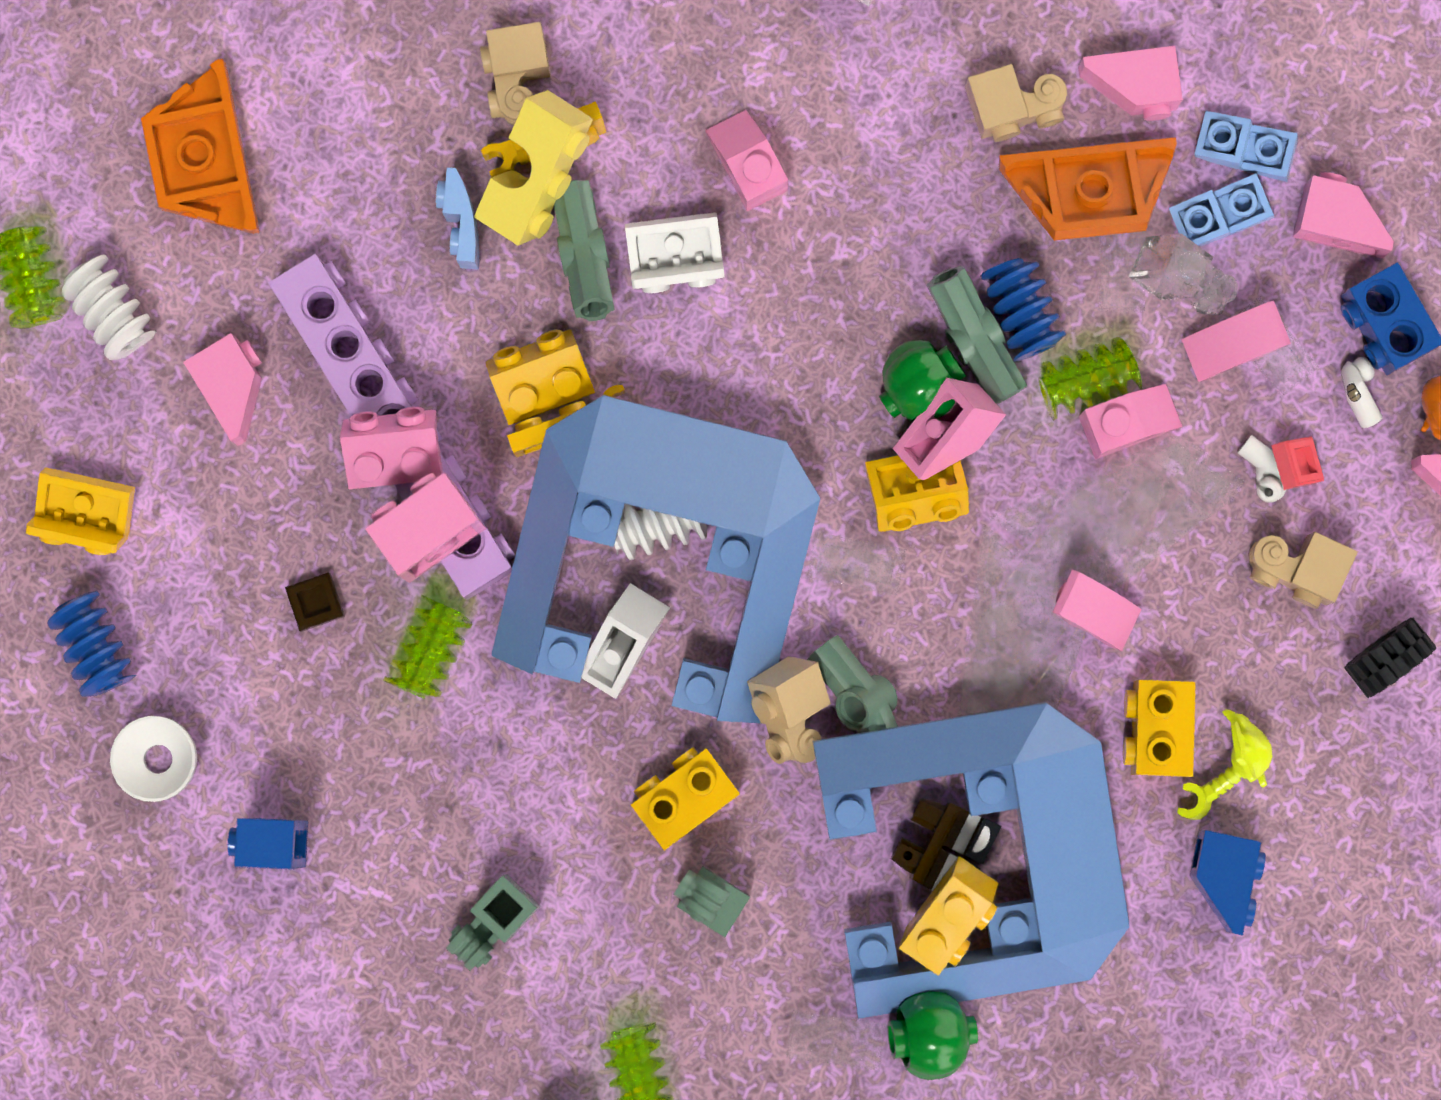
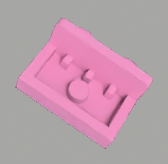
M407 407L399 410L397 414L378 416L374 412H361L351 416L350 419L343 420L340 442L349 490L414 483L430 473H434L436 477L443 474L437 435L436 410Z

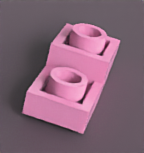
M1274 301L1254 307L1181 339L1198 382L1213 378L1241 364L1254 361L1291 344Z
M1072 569L1067 582L1060 587L1057 593L1053 613L1070 625L1090 633L1104 644L1123 651L1142 609L1113 590Z

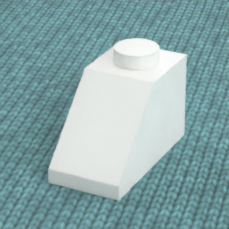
M630 583L608 613L590 647L582 679L616 699L656 635L670 607Z

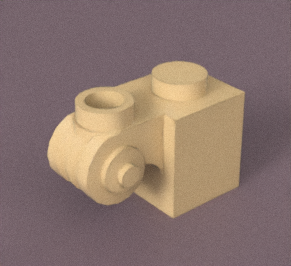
M541 22L486 30L488 45L481 46L480 52L484 73H493L496 90L487 91L492 119L501 117L514 125L525 99L533 95L528 88L523 87V84L529 80L551 77Z
M1012 64L967 78L965 90L981 139L993 136L994 142H1001L1021 133L1019 128L1027 124L1036 122L1038 128L1042 129L1054 126L1065 120L1062 107L1067 97V86L1057 75L1044 74L1039 77L1035 82L1032 93H1027L1020 89Z
M1313 532L1306 536L1298 556L1292 558L1288 557V545L1282 538L1274 535L1266 536L1255 542L1250 548L1248 557L1253 570L1249 578L1271 589H1275L1277 584L1280 583L1295 591L1292 596L1294 600L1318 609L1321 603L1327 606L1336 602L1358 551L1317 532Z
M788 656L748 680L747 683L752 696L753 711L759 718L760 723L766 724L770 738L766 740L765 748L770 758L778 764L789 760L809 763L815 759L813 741L821 740L822 738L816 730L805 728V720L831 703L818 662Z

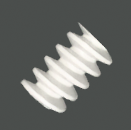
M103 254L86 261L70 272L64 280L62 295L67 301H74L72 309L77 315L84 316L83 325L85 328L95 330L93 335L94 341L98 345H106L104 355L109 360H118L127 357L147 343L157 332L155 330L143 331V328L151 319L148 314L133 317L132 313L140 305L137 299L127 302L121 300L130 289L128 285L123 284L112 287L111 284L119 275L118 271L113 269L102 273V267L109 260Z
M625 504L615 541L617 555L618 550L622 549L629 560H634L636 545L640 544L647 555H651L654 550V540L658 539L665 550L671 549L672 535L676 534L683 545L689 544L690 530L692 529L695 530L701 540L707 539V526L704 523L644 508L636 511L632 505Z

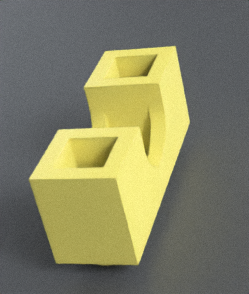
M549 90L527 97L509 135V139L520 145L528 153L532 166L530 178L524 177L513 169L490 178L474 218L517 246L535 238L543 237L553 222L554 216L550 213L556 200L563 196L570 185L571 176L568 173L573 162L583 154L589 143L590 137L587 135L593 118Z

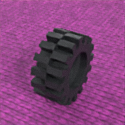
M1411 617L1389 630L1388 633L1384 636L1382 635L1377 641L1365 648L1364 651L1348 662L1344 669L1365 696L1369 698L1375 696L1378 692H1382L1389 685L1397 682L1399 678L1408 674L1411 669L1421 664L1424 659L1436 650V646L1414 617Z

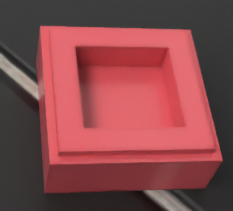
M1312 436L1271 445L1284 490L1324 481Z

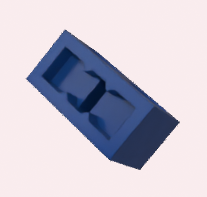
M1398 262L1351 287L1341 295L1344 304L1340 308L1344 319L1352 329H1360L1368 343L1364 345L1366 357L1376 370L1382 368L1386 376L1441 346V335ZM1367 292H1378L1384 297L1386 301L1384 312H1375L1368 306L1366 301ZM1398 331L1407 337L1409 341L1407 353L1398 352L1391 346V332Z
M237 818L236 828L231 827L228 834V855L235 856L234 867L305 868L308 820Z

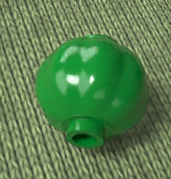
M912 340L904 342L896 347L884 362L882 376L885 391L879 395V398L893 418L901 414L913 422L917 416L926 411L946 378L961 380L966 377V374L946 345L937 351L930 341ZM951 399L942 403L936 410L934 417L938 419L948 413L955 405V400Z
M923 992L912 995L897 1009V1020L888 1021V1042L892 1058H901L905 1069L910 1074L925 1080H939L955 1073L965 1062L970 1045L978 1043V1028L975 1017L973 1015L966 1016L956 999L943 992Z

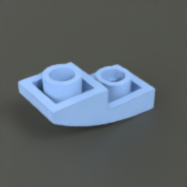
M1205 111L1194 155L1211 163L1288 182L1299 138L1298 133L1252 125L1251 119Z
M447 167L446 181L439 180L437 184L436 208L443 209L442 213L447 222L460 223V228L452 227L450 255L457 256L456 261L460 268L479 270V234L477 220L474 218L473 205L457 169Z
M1257 173L1214 192L1212 190L1169 208L1186 251L1204 246L1275 218Z

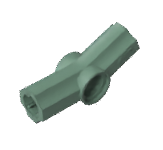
M573 180L563 196L557 199L554 204L560 234L557 237L564 276L568 277L570 297L576 318H584L591 322L605 319L608 313L615 310L607 272L610 264L603 230L598 227L597 212L589 180Z
M960 265L935 275L926 286L948 327L945 329V334L949 343L955 342L961 355L957 356L961 363L969 366L976 382L996 404L1007 400L1025 389L1028 385L1004 346L1006 343L1004 334L993 314L987 307L983 306L965 268Z
M839 635L829 639L810 655L807 660L818 662L824 682L837 697V715L847 728L857 731V733L898 727L892 713L897 706L898 700L892 683L880 675L870 676Z

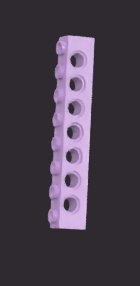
M315 253L268 282L350 416L361 412H374L378 416L397 414L399 410L412 407V404L418 401L417 396L405 377L396 381L387 367L394 362V359L382 340L378 338L372 342L363 327L369 324L370 321L357 300L355 299L347 303L339 288L344 286L346 282L332 260L323 264ZM322 298L334 300V310L329 317L324 319L313 317L312 309L318 300ZM349 336L358 339L359 347L353 356L349 358L337 356L336 347L341 339ZM371 375L382 377L383 387L380 393L373 397L361 395L360 386L366 377ZM437 430L438 442H439V441H441L443 438H442V436L440 435L439 431ZM440 452L443 473L454 482L486 527L480 533L481 544L476 552L465 555L461 554L457 549L441 561L463 598L469 600L511 574L512 566L509 561L515 558V553L502 533L496 537H493L485 524V521L490 519L491 515L478 494L469 498L461 486L460 482L467 479V476L453 454L445 459ZM416 482L394 485L403 501L413 495L410 488Z

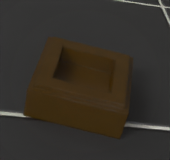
M328 572L285 587L300 632L345 617L331 573Z

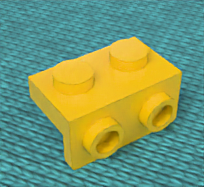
M561 330L548 331L540 335L536 342L521 348L517 346L503 348L497 351L492 359L485 362L508 425L595 393L572 330L563 332Z
M45 467L39 473L35 515L26 524V534L39 537L40 541L50 545L68 543L81 546L87 552L95 555L116 553L128 540L135 487Z

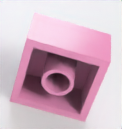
M430 473L417 481L410 488L413 495L399 505L395 501H391L379 508L371 515L373 523L365 528L397 575L409 583L486 529L457 486L445 473L438 477L434 473Z

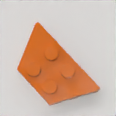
M223 58L217 59L210 64L211 69L190 85L185 83L172 94L167 103L157 105L141 118L158 207L165 212L256 234L260 233L227 65Z
M1176 137L1000 155L999 171L1054 241L1146 231L1175 154L1177 140Z

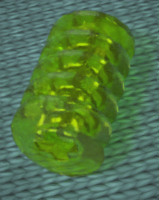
M44 226L17 227L0 233V275L5 276L0 280V289L5 293H9L4 299V306L8 310L14 311L8 319L9 325L13 328H32L63 318L62 314H55L54 309L64 304L65 298L50 296L49 291L61 285L60 280L45 279L44 275L55 269L56 264L53 261L40 260V256L51 251V245L39 244L35 240L46 234L47 230Z
M1119 336L1111 340L1110 351L1101 342L1094 345L1093 357L1085 349L1078 350L1075 358L1076 364L1066 354L1059 357L1058 370L1050 361L1043 362L1041 364V377L1039 376L1038 378L1045 406L1053 421L1058 419V405L1063 404L1069 414L1072 415L1075 414V399L1080 398L1087 408L1093 407V393L1098 392L1105 402L1109 401L1110 387L1115 386L1121 395L1128 394V381L1133 380L1137 387L1142 390L1141 374L1137 361L1130 347Z
M421 595L431 607L430 609L415 608L413 613L423 624L422 626L407 625L405 630L415 639V642L399 643L398 648L407 656V659H392L390 665L400 675L399 677H384L383 681L425 699L426 696H441L442 691L432 681L433 679L448 680L450 674L440 664L441 662L456 663L457 656L448 646H463L465 639L456 631V628H471L473 623L463 613Z
M655 1021L610 1032L611 1037L600 1044L601 1050L615 1051L616 1056L604 1063L605 1069L620 1071V1075L608 1082L609 1087L624 1089V1094L615 1100H674L670 1094L658 1093L670 1081L668 1076L654 1074V1072L665 1065L664 1058L649 1055L661 1046L659 1039L645 1037L647 1033L657 1027Z

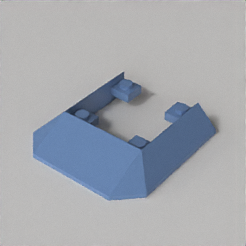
M603 395L546 429L491 656L532 675L534 672L577 683L581 682L592 635L547 624L568 538L572 536L614 547L624 505L628 504L716 526L706 570L751 581L729 669L683 658L671 706L717 717V721L760 723L752 708V696L747 681L779 662L821 498L785 440Z
M1044 702L813 741L830 840L877 832L870 788L963 773L968 809L971 816L1017 809L1031 898L995 904L998 908L987 924L991 948L967 951L956 966L948 962L938 976L916 960L898 963L891 921L844 929L858 1019L896 1013L897 1009L906 999L923 992L947 993L956 999L957 1002L1091 980L1130 927L1101 742L1048 703Z

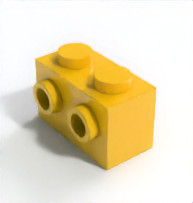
M1133 681V690L1125 691L1124 716L1125 718H1132V737H1124L1123 764L1131 765V775L1193 777L1196 682Z
M692 747L671 763L676 771L662 782L655 775L633 791L638 799L631 804L632 808L663 850L669 848L740 795L707 748L698 753Z
M958 856L906 926L899 949L938 976L948 962L956 966L971 944L966 938L975 926L983 930L994 916L998 906L993 904L998 882Z

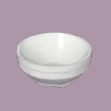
M160 716L139 718L124 727L114 740L110 755L112 774L122 790L133 798L150 802L168 800L178 795L192 780L197 768L196 745L186 729L174 720ZM163 745L172 754V764L166 772L157 774L150 771L145 761L146 754L152 747Z

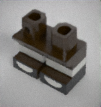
M920 798L910 820L931 830L932 833L924 848L901 837L890 859L903 870L911 873L910 879L933 891L958 858L943 850V846L979 864H983L1002 826L978 815L971 816L969 811L950 802L943 805L939 802Z

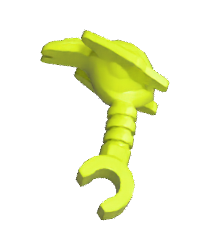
M1227 709L1221 711L1232 723V766L1227 767L1224 770L1225 772L1218 775V778L1215 777L1211 780L1212 782H1208L1203 786L1194 783L1183 784V790L1197 795L1198 803L1191 810L1178 808L1177 813L1180 816L1190 820L1202 819L1210 811L1212 801L1219 798L1220 794H1225L1227 789L1233 788L1234 784H1238L1241 781V778L1249 780L1250 783L1258 779L1262 788L1267 786L1265 771L1269 768L1273 757L1271 743L1263 732L1243 714Z

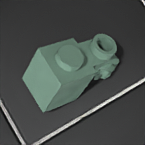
M702 866L698 874L689 869L673 894L681 899L677 906L679 909L724 938L750 899L748 894Z
M508 874L502 875L470 909L476 916L470 925L467 923L462 928L458 925L451 932L452 936L448 940L450 943L446 950L451 954H455L458 961H463L464 967L469 971L475 966L479 968L482 964L486 965L493 958L490 955L494 949L492 946L499 939L503 943L509 941L541 905Z

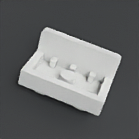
M717 212L625 224L633 289L642 288L645 293H659L670 289L671 284L687 282L690 287H706L715 284L716 279L725 277Z

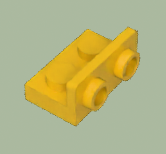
M898 455L865 462L866 474L876 512L877 527L880 532L889 530L904 531L914 525L933 521L948 522L969 513L968 486L961 460L926 480L918 479Z

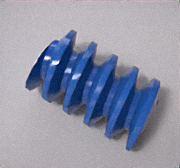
M1021 258L998 264L980 275L984 281H995L987 289V295L990 298H1002L994 305V313L997 315H1009L1001 322V330L1003 332H1016L1007 340L1008 348L1023 349L1014 357V362L1028 359L1055 347L1056 343L1067 335L1065 330H1050L1049 326L1060 318L1059 313L1044 314L1043 309L1053 301L1052 296H1037L1036 294L1046 284V280L1031 279L1029 276L1040 266L1039 262H1024Z
M98 591L80 595L61 604L53 611L55 614L47 622L51 630L63 629L55 638L57 645L62 647L71 646L63 655L64 661L66 663H79L71 672L72 678L74 680L88 679L79 688V693L82 697L101 695L127 683L137 676H123L122 671L131 663L130 658L115 659L114 654L124 646L122 641L107 642L106 637L116 629L114 624L99 626L98 621L108 612L107 609H91L90 604L100 596Z

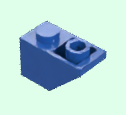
M1198 830L1190 877L1226 932L1243 935L1245 926H1252L1256 913L1257 901L1251 898L1254 880H1261L1265 867L1266 854L1260 852L1261 842L1208 830Z

